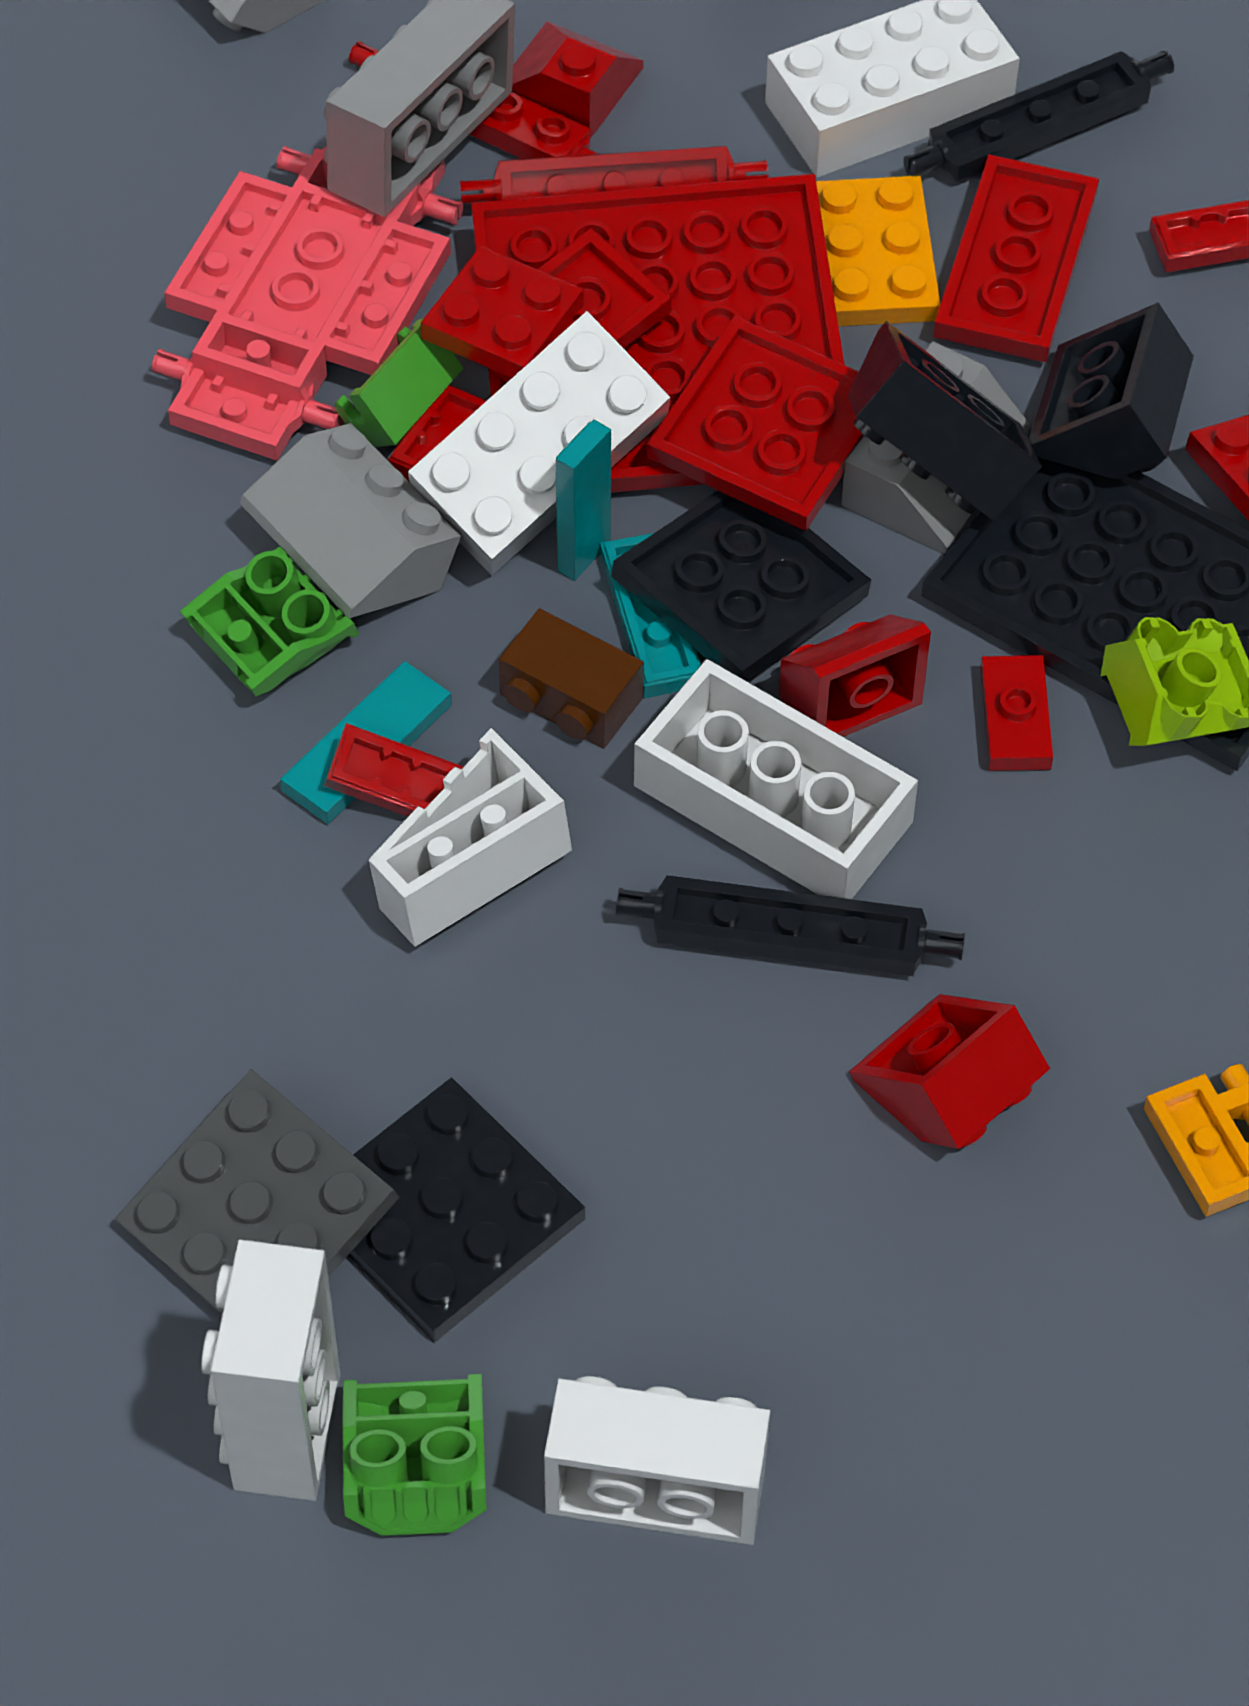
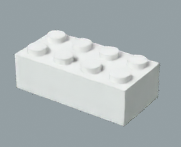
M921 0L768 55L765 103L813 174L818 178L929 137L930 129L1014 95L1020 58L977 0Z
M586 311L408 471L409 483L461 535L459 542L493 576L557 517L556 456L588 422L595 419L611 429L612 468L664 420L668 414L671 397L599 322Z
M708 659L704 661L634 744V786L818 895L852 899L913 823L918 786L917 779Z
M239 1240L233 1266L222 1265L218 1277L216 1307L224 1309L220 1330H209L207 1332L202 1355V1373L210 1375L208 1404L216 1405L214 1434L222 1435L219 1454L220 1463L229 1464L233 1490L316 1501L341 1375L325 1250Z

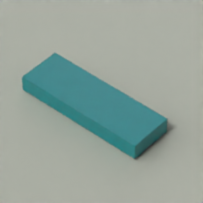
M595 419L588 422L556 456L558 572L573 581L600 555V543L611 541V429Z
M654 533L600 543V557L630 655L644 661V699L679 692L701 666L697 651L693 646L611 577L613 561Z
M404 660L280 778L281 791L328 825L355 799V797L323 786L346 723L410 746L452 706L451 692Z

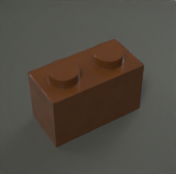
M538 608L499 658L500 695L505 697L516 709L526 713L534 712L557 724L568 736L577 740L585 739L605 749L644 697V661Z

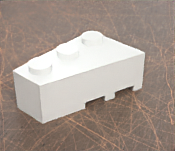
M492 728L479 740L481 749L463 769L454 767L443 779L444 789L425 809L418 806L369 858L379 909L414 947L572 851L564 800Z

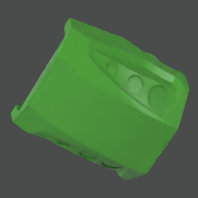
M280 546L274 551H265L256 555L247 566L227 572L180 610L184 619L256 697L271 691L288 676L310 665L345 638H355L360 634L354 622L347 616L344 617L339 609L336 611L331 606L327 596L315 589L310 578L306 574L303 576L294 561Z
M468 1374V1379L357 1384V1379L343 1380V1496L345 1517L381 1536L452 1533L487 1510L482 1374Z

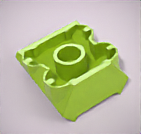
M1145 617L1137 624L1126 641L1105 646L1101 676L1107 675L1131 735L1129 746H1148L1249 727V660L1233 623L1222 624L1214 619L1198 618L1192 622L1186 631L1178 632L1170 622L1162 618Z

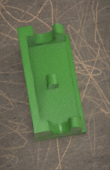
M418 319L413 324L412 331L405 326L397 334L399 341L397 348L361 387L355 388L349 395L355 408L360 413L354 409L352 402L345 395H342L335 403V408L344 423H351L374 447L396 445L464 369L453 352L421 339V321L423 319Z

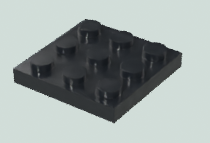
M716 491L615 559L611 575L612 578L705 658L746 682L867 597L871 585V579L810 528L807 531L802 530L720 491Z
M452 1077L353 1154L393 1188L400 1198L348 1256L434 1343L585 1220V1206Z

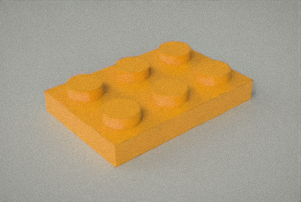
M921 175L916 177L901 176L816 181L838 326L884 324L885 321L890 324L935 321L940 307V297Z

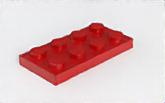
M989 154L936 316L933 337L1047 363L1097 197L1100 178Z

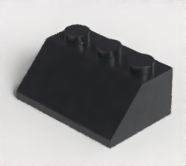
M1159 302L1058 345L1029 438L1037 457L1111 479H1118L1135 471L1139 473L1148 472L1167 459L1194 355Z
M884 322L878 329L848 394V399L856 416L853 424L875 444L881 445L887 440L902 451L899 455L900 460L920 478L927 480L932 474L948 487L945 489L946 495L962 510L973 514L978 509L995 521L1042 467L1022 425L889 322Z

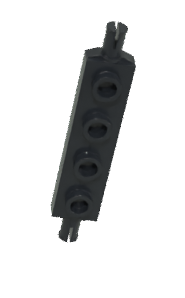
M1163 50L1156 55L1138 61L1120 51L933 127L929 131L928 145L930 147L904 156V168L907 174L910 173V176L916 177L940 167L950 173L958 182L984 171L989 154L1014 159L1145 105L1149 102L1151 90L1149 81L1174 72L1172 56L1168 55V51Z
M669 875L666 876L659 886L657 894L619 888L616 904V915L654 919V929L658 943L913 977L916 969L922 962L923 954L962 960L965 933L960 934L926 929L927 921L922 908Z

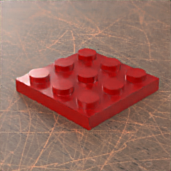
M734 316L647 443V458L807 531L844 474L846 459L864 436L853 424L856 416L848 399V394L859 371Z

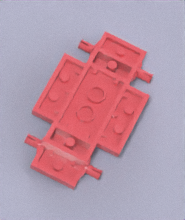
M287 146L282 147V151L279 152L277 158V169L299 175L292 187L239 171L164 292L166 308L210 322L193 349L190 359L166 352L161 348L157 351L158 355L155 354L152 362L153 373H159L182 381L181 389L168 409L170 425L278 461L293 433L303 424L309 423L324 429L342 426L343 420L335 407L314 400L327 377L326 361L372 375L399 345L397 334L405 326L409 328L451 254L449 237L414 227L425 216L451 223L454 226L461 219L463 202H457L433 194L445 174V158L386 217L327 190V163L324 160L326 147L323 149L316 148L312 155Z

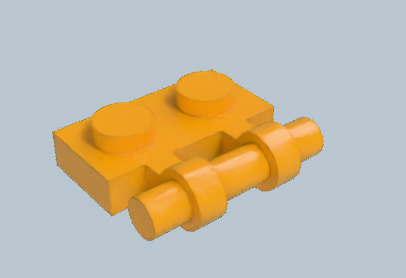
M1243 1064L1230 1066L1220 1075L1228 1091L1217 1094L1204 1073L1146 1096L1144 1104L1145 1113L1205 1217L1249 1200V1142H1245L1233 1119L1245 1120L1249 1126V1074Z

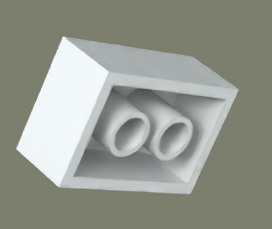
M581 1377L576 1381L558 1379L544 1455L546 1514L754 1545L766 1465L770 1410L757 1408L753 1403L735 1397L720 1398L716 1402L687 1398L682 1392L667 1387H652L646 1391L619 1388L612 1382L599 1377Z

